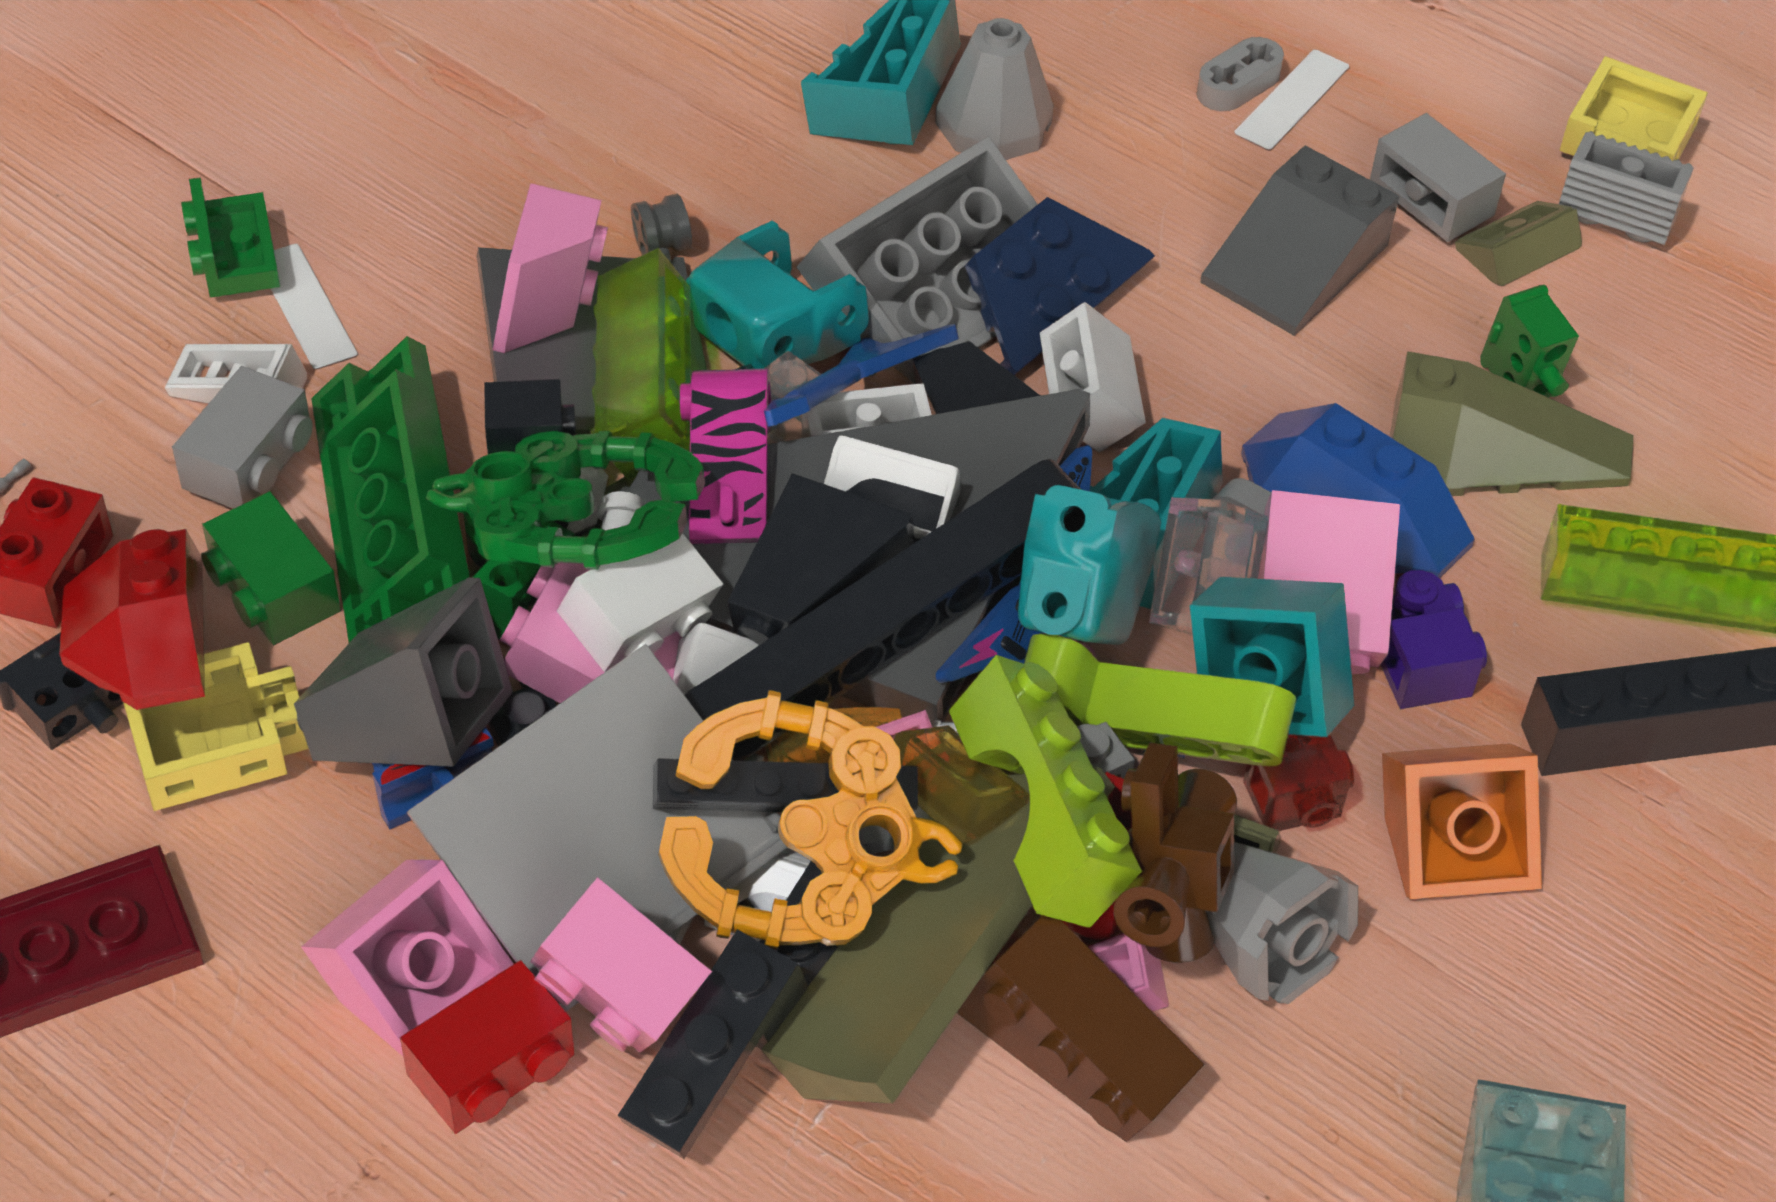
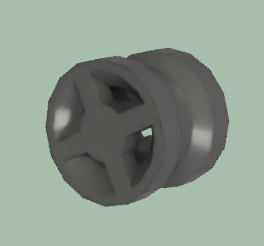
M678 193L665 196L659 204L651 205L646 201L631 205V219L639 250L645 259L654 257L656 250L663 247H672L676 251L691 248L692 233L689 217L684 202Z

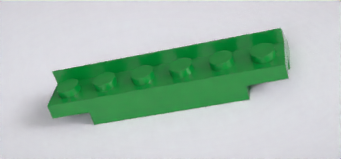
M408 336L369 372L348 363L311 398L349 643L359 632L470 578L458 513L443 510L426 500L428 490L433 489V482L437 478L449 476L450 471L426 345ZM450 491V492H447V493H445V494H447V495H453L454 492H453V491Z

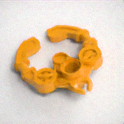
M769 690L767 698L736 704L713 714L697 725L683 740L676 777L700 789H713L729 771L735 743L755 736L771 740L774 727L807 734L805 748L818 751L819 747L831 754L828 759L829 777L839 792L829 797L797 800L789 804L780 817L778 833L781 841L788 848L815 863L822 874L810 881L797 905L787 906L788 901L776 898L773 901L771 912L737 905L739 890L729 888L725 890L707 873L713 841L706 821L697 816L666 817L658 856L674 890L694 912L717 928L716 937L729 939L730 933H735L738 929L750 937L765 940L766 946L776 950L778 945H803L817 942L826 946L845 945L862 933L872 914V906L902 880L916 883H938L957 875L959 865L955 860L948 859L933 867L926 866L920 860L919 848L924 841L930 839L938 840L947 852L953 855L961 853L963 843L946 826L933 820L916 817L896 778L901 768L900 749L890 734L874 726H863L847 715L829 708L826 702L816 700L814 707L780 700V692ZM867 826H879L886 829L894 840V852L884 857H877L867 853L860 844L859 831Z

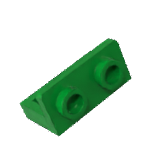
M201 177L189 179L192 200L181 202L187 236L198 235L197 240L187 241L193 276L205 274L210 298L280 287L263 192L205 201Z

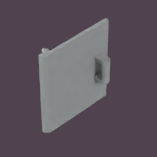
M647 644L641 646L407 811L410 819L440 860H443L465 894L514 961L522 960L535 977L540 970L530 963L531 959L541 944L597 877L668 936L697 915L674 890L658 856L666 817L697 816L706 821L713 841L707 873L725 890L727 888L732 889L787 848L781 841L778 833V823L781 816L775 811L771 813L653 809V765L658 758L679 759L684 738L703 720ZM573 999L568 1006H565L557 1001L565 1012L578 1003L577 1000Z

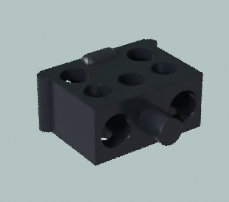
M61 632L0 670V699L2 707L5 710L13 709L50 750H53L91 724L102 734L111 731L118 723V717L112 710L123 704L120 694L96 686L62 664L59 654ZM41 694L46 696L43 705L36 703ZM63 718L62 723L59 726L54 727L56 723Z

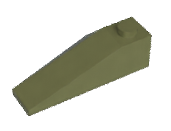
M1407 351L1395 398L1390 437L1434 464L1452 496H1463L1465 488L1496 486L1498 493L1501 494L1518 493L1521 484L1549 483L1557 490L1628 486L1631 479L1634 435L1469 362Z

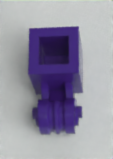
M1411 570L1405 572L1399 577L1393 596L1388 655L1380 664L1399 708L1406 709L1472 697L1480 671L1485 668L1487 663V651L1481 634L1477 631H1472L1464 614L1463 598L1459 587L1455 583L1444 584L1439 577L1427 571Z

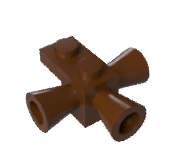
M1149 743L1137 769L1127 770L1121 795L1123 811L1131 812L1132 828L1128 831V843L1142 872L1117 898L1114 905V917L1121 931L1131 940L1145 945L1146 950L1152 956L1173 963L1191 962L1204 957L1213 948L1214 938L1206 911L1218 912L1235 871L1234 814L1237 808V797L1231 784L1224 777L1213 771L1190 769L1178 775L1177 746Z

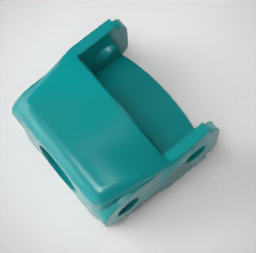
M773 220L736 237L695 268L686 279L682 292L684 305L693 312L694 326L699 333L743 366L751 364L754 369H769L770 375L827 359L861 341L860 334L865 331L869 322L866 287L856 281V278L851 274L816 291L811 290L790 275L792 261L789 234ZM773 251V257L770 261L764 255ZM849 305V313L846 316L841 310Z
M1061 485L1050 487L1045 496L1035 494L1024 546L1018 604L1020 624L1029 630L1043 632L1048 635H1058L1082 642L1121 645L1126 642L1132 632L1153 564L1161 526V520L1157 513L1151 507L1142 503L1107 498L1100 493ZM1072 507L1081 508L1085 514L1084 526L1076 532L1068 531L1063 523L1066 511Z

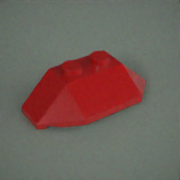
M152 529L141 532L132 539L119 541L64 586L59 653L62 664L96 686L120 694L121 701L136 710L205 697L203 563L200 552L186 529L171 532Z

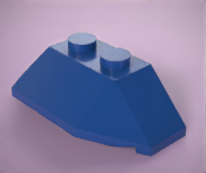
M1337 403L1279 413L1242 446L1241 455L1243 462L1246 463L1249 481L1269 492L1275 490L1400 504L1395 562L1396 574L1411 570H1423L1441 578L1473 546L1475 538L1437 467Z

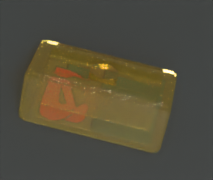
M949 725L901 731L895 734L894 742L900 749L901 766H918V806L936 822L946 826L962 843L976 839L1027 804L1029 794L1000 768L969 759L959 734Z

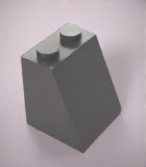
M467 578L359 632L294 703L298 725L304 733L313 761L454 766L513 693L481 579Z

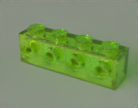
M656 248L598 276L597 303L594 305L597 332L596 343L593 345V354L596 360L595 385L592 387V395L595 402V423L591 429V434L598 433L599 431H611L613 436L639 437L641 432L653 433L655 438L672 442L690 451V421H682L680 414V385L682 383H691L690 286L662 251ZM613 462L628 480L636 477L639 473L634 468V462Z
M1558 504L1541 555V600L1776 634V535Z

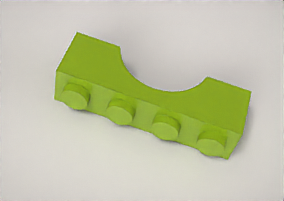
M995 655L950 708L949 713L969 759L1017 774L1025 773L1030 792L1029 818L1024 838L1013 861L1036 914L1090 928L1138 877L1142 870L1128 843L1129 834L1121 822L1117 820L1105 795L1103 779L1093 769L1080 742V731L1074 722L1069 719L1057 693L1058 685L1053 676L1038 664L1032 662L1023 664Z

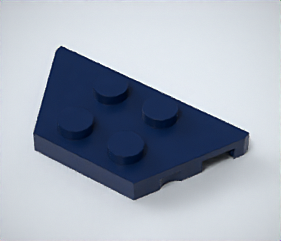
M1046 197L976 253L965 265L973 291L977 293L981 300L980 312L987 332L995 331L1004 357L1000 365L1013 375H1016L1042 353L1040 332L1084 302L1092 308L1097 307L1142 269L1155 255L1144 246Z

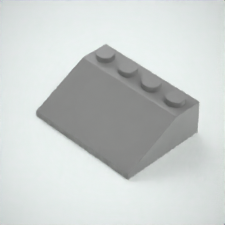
M988 136L820 239L799 263L797 269L813 291L848 274L854 276L856 281L866 287L869 322L865 331L860 334L861 339L868 337L880 343H888L943 326L956 324L959 339L936 349L950 347L967 341L972 342L979 348L995 338L996 333L995 331L987 332L980 312L981 300L977 293L973 291L965 265L976 253L1038 204ZM845 306L841 310L846 316L849 313L850 306ZM912 358L893 366L912 383L916 384Z

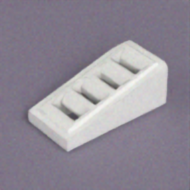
M186 344L165 386V390L172 397L209 404L241 365L302 389L307 380V372L292 344ZM204 366L210 367L206 376L200 377Z

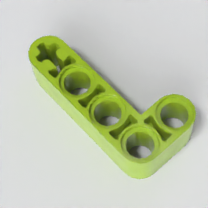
M1035 634L1030 639L1024 664L1028 662L1038 664L1053 676L1058 685L1057 693L1069 719L1077 727L1083 724L1097 726L1106 721L1127 748L1146 750L1149 743L1177 746L1178 755L1259 766H1277L1282 763L1296 704V696L1282 687L1259 681L1099 662L1086 647L1072 639L1048 634Z

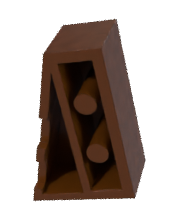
M1043 915L985 972L957 1012L958 1015L1090 1114L1100 1126L1115 1133L1125 1142L1149 1125L1205 1065L1061 920Z

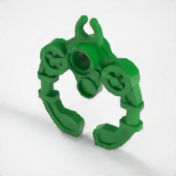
M550 431L539 432L525 437L516 445L515 452H495L479 458L472 464L471 473L453 474L437 478L433 482V489L428 490L426 500L443 510L468 513L474 521L478 552L486 560L500 563L523 561L552 568L555 567L556 563L584 564L586 569L598 570L600 565L626 561L650 554L680 539L687 524L685 504L676 503V501L698 500L705 485L703 465L690 451L672 442L655 438L653 433L641 432L639 437L613 436L611 431L579 435ZM610 461L634 462V468L637 471L649 470L654 472L656 491L662 500L650 501L636 509L628 525L608 530L591 528L587 537L563 536L560 527L547 526V528H542L541 523L555 520L566 522L579 521L593 514L595 503L592 484L585 479L579 478L581 476V468L606 469ZM457 489L464 490L460 493L453 495L445 494L447 492Z

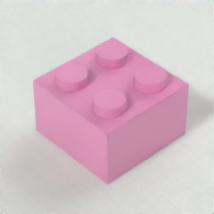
M598 877L541 944L530 961L540 970L534 980L544 986L552 997L563 1005L568 1006L575 999L594 1014L596 1018L590 1024L591 1028L606 1042L621 1052H624L628 1046H632L638 1052H641L656 1042L712 972Z

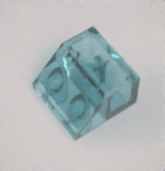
M1478 1079L1474 1090L1458 1179L1456 1202H1624L1626 1105Z

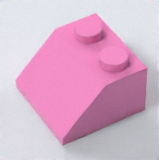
M530 183L508 263L493 351L506 353L574 327L579 304L591 306L598 271L587 269L589 260L600 263L608 227L597 225L602 200Z
M443 860L404 861L301 946L338 1000L402 1056L400 1042L402 1035L513 965V962Z

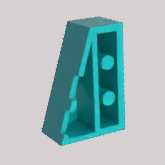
M889 0L863 24L864 34L850 47L842 43L832 52L833 63L820 75L813 72L809 73L801 81L810 134L885 142L888 144L914 145L961 46L955 0Z
M1167 418L1160 419L1112 461L1113 470L1094 487L1090 485V492L1103 494L1107 498L1145 504L1151 507L1161 520L1153 564L1140 607L1157 610L1209 511L1211 500L1218 494L1223 485L1221 431Z

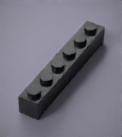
M658 758L653 765V809L783 812L794 801L824 798L839 792L829 777V763L731 760L728 773L713 789H700L676 777L679 759ZM901 766L896 778L914 812L918 808V766Z

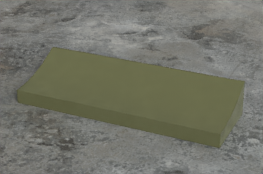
M975 761L970 769L1011 803V806L968 836L963 835L940 813H937L932 820L946 826L963 843L961 853L957 855L949 854L938 840L930 839L921 844L919 857L926 866L930 867L948 859L955 860L959 865L957 875L938 883H916L902 880L872 906V914L862 933L847 944L838 946L776 1033L762 1048L763 1053L804 1099L893 1104L1033 905L1013 861L1024 838L1030 811V792L1025 773L1017 774ZM1093 767L1103 779L1105 784L1104 792L1108 798L1115 786L1100 767Z

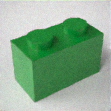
M271 491L202 524L208 550L201 553V559L209 577L217 587L225 584L233 593L232 600L242 621L249 628L258 625L273 646L341 612L334 570Z

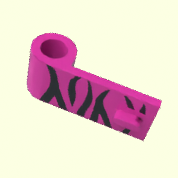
M769 369L696 370L692 372L691 383H682L680 385L681 420L690 421V452L703 465L705 485L698 500H690L689 541L691 544L758 542L767 524L768 431H771V426H767L764 410L772 401ZM734 520L733 525L729 527L723 525V522L730 523Z

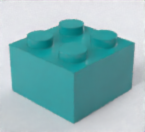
M1219 577L1190 604L1197 674L1270 683L1290 691L1296 696V704L1289 734L1327 737L1355 706L1344 583Z

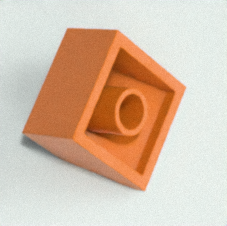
M1511 743L1382 753L1384 817L1407 898L1422 899L1542 889L1538 755Z

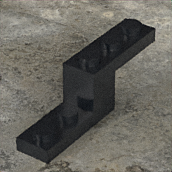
M810 861L787 897V906L799 904L810 881L822 874L821 870L812 861ZM737 929L711 969V974L702 983L619 1112L618 1117L621 1121L685 1159L754 1048L758 1047L762 1050L765 1044L770 1041L839 945L826 946L820 942L803 945H778L776 950L766 946L765 940L757 941Z

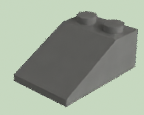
M1305 145L1271 176L1202 273L1200 283L1295 336L1388 246L1399 195Z

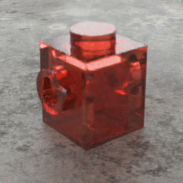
M1288 734L1282 763L1277 766L1247 764L1243 783L1263 825L1278 831L1300 826L1315 828L1329 823L1334 818L1341 817L1348 790L1354 785V771L1348 754L1343 749H1337L1331 734L1327 737Z

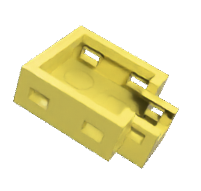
M1605 56L1568 119L1559 151L1574 156L1584 134L1592 131L1595 136L1604 135L1607 140L1614 138L1617 143L1625 142L1628 147L1636 145L1639 150L1647 149L1650 154L1657 152L1660 157L1668 156L1672 161L1678 160L1698 124L1708 92Z
M247 642L204 654L205 697L139 710L124 703L153 811L287 774L284 756L309 749L304 733L297 721L294 703L299 699V694L291 666L258 675L250 644Z

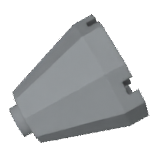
M997 18L980 23L975 29L936 106L935 123L955 151L962 153L988 136L1005 160L1039 150L1043 142L1044 131L1048 132L1052 123L1054 105L1032 39L1021 24L1009 19Z
M1234 842L1235 871L1218 912L1206 911L1214 944L1238 984L1258 999L1269 1001V996H1271L1279 1003L1289 1004L1330 973L1339 958L1329 950L1337 935L1349 941L1358 926V885L1336 870Z

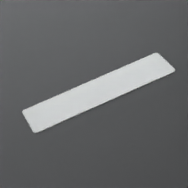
M1312 50L1244 120L1234 133L1265 149H1272L1349 68V64L1319 50Z
M292 244L274 250L280 287L271 288L312 368L318 369L355 357L357 351L300 246Z

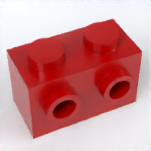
M32 477L19 499H14L8 505L3 523L0 526V614L57 629L62 621L64 586L100 558L114 536L103 494Z

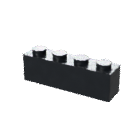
M1776 647L1537 677L1521 726L1532 753L1538 755V769L1541 776L1776 745Z

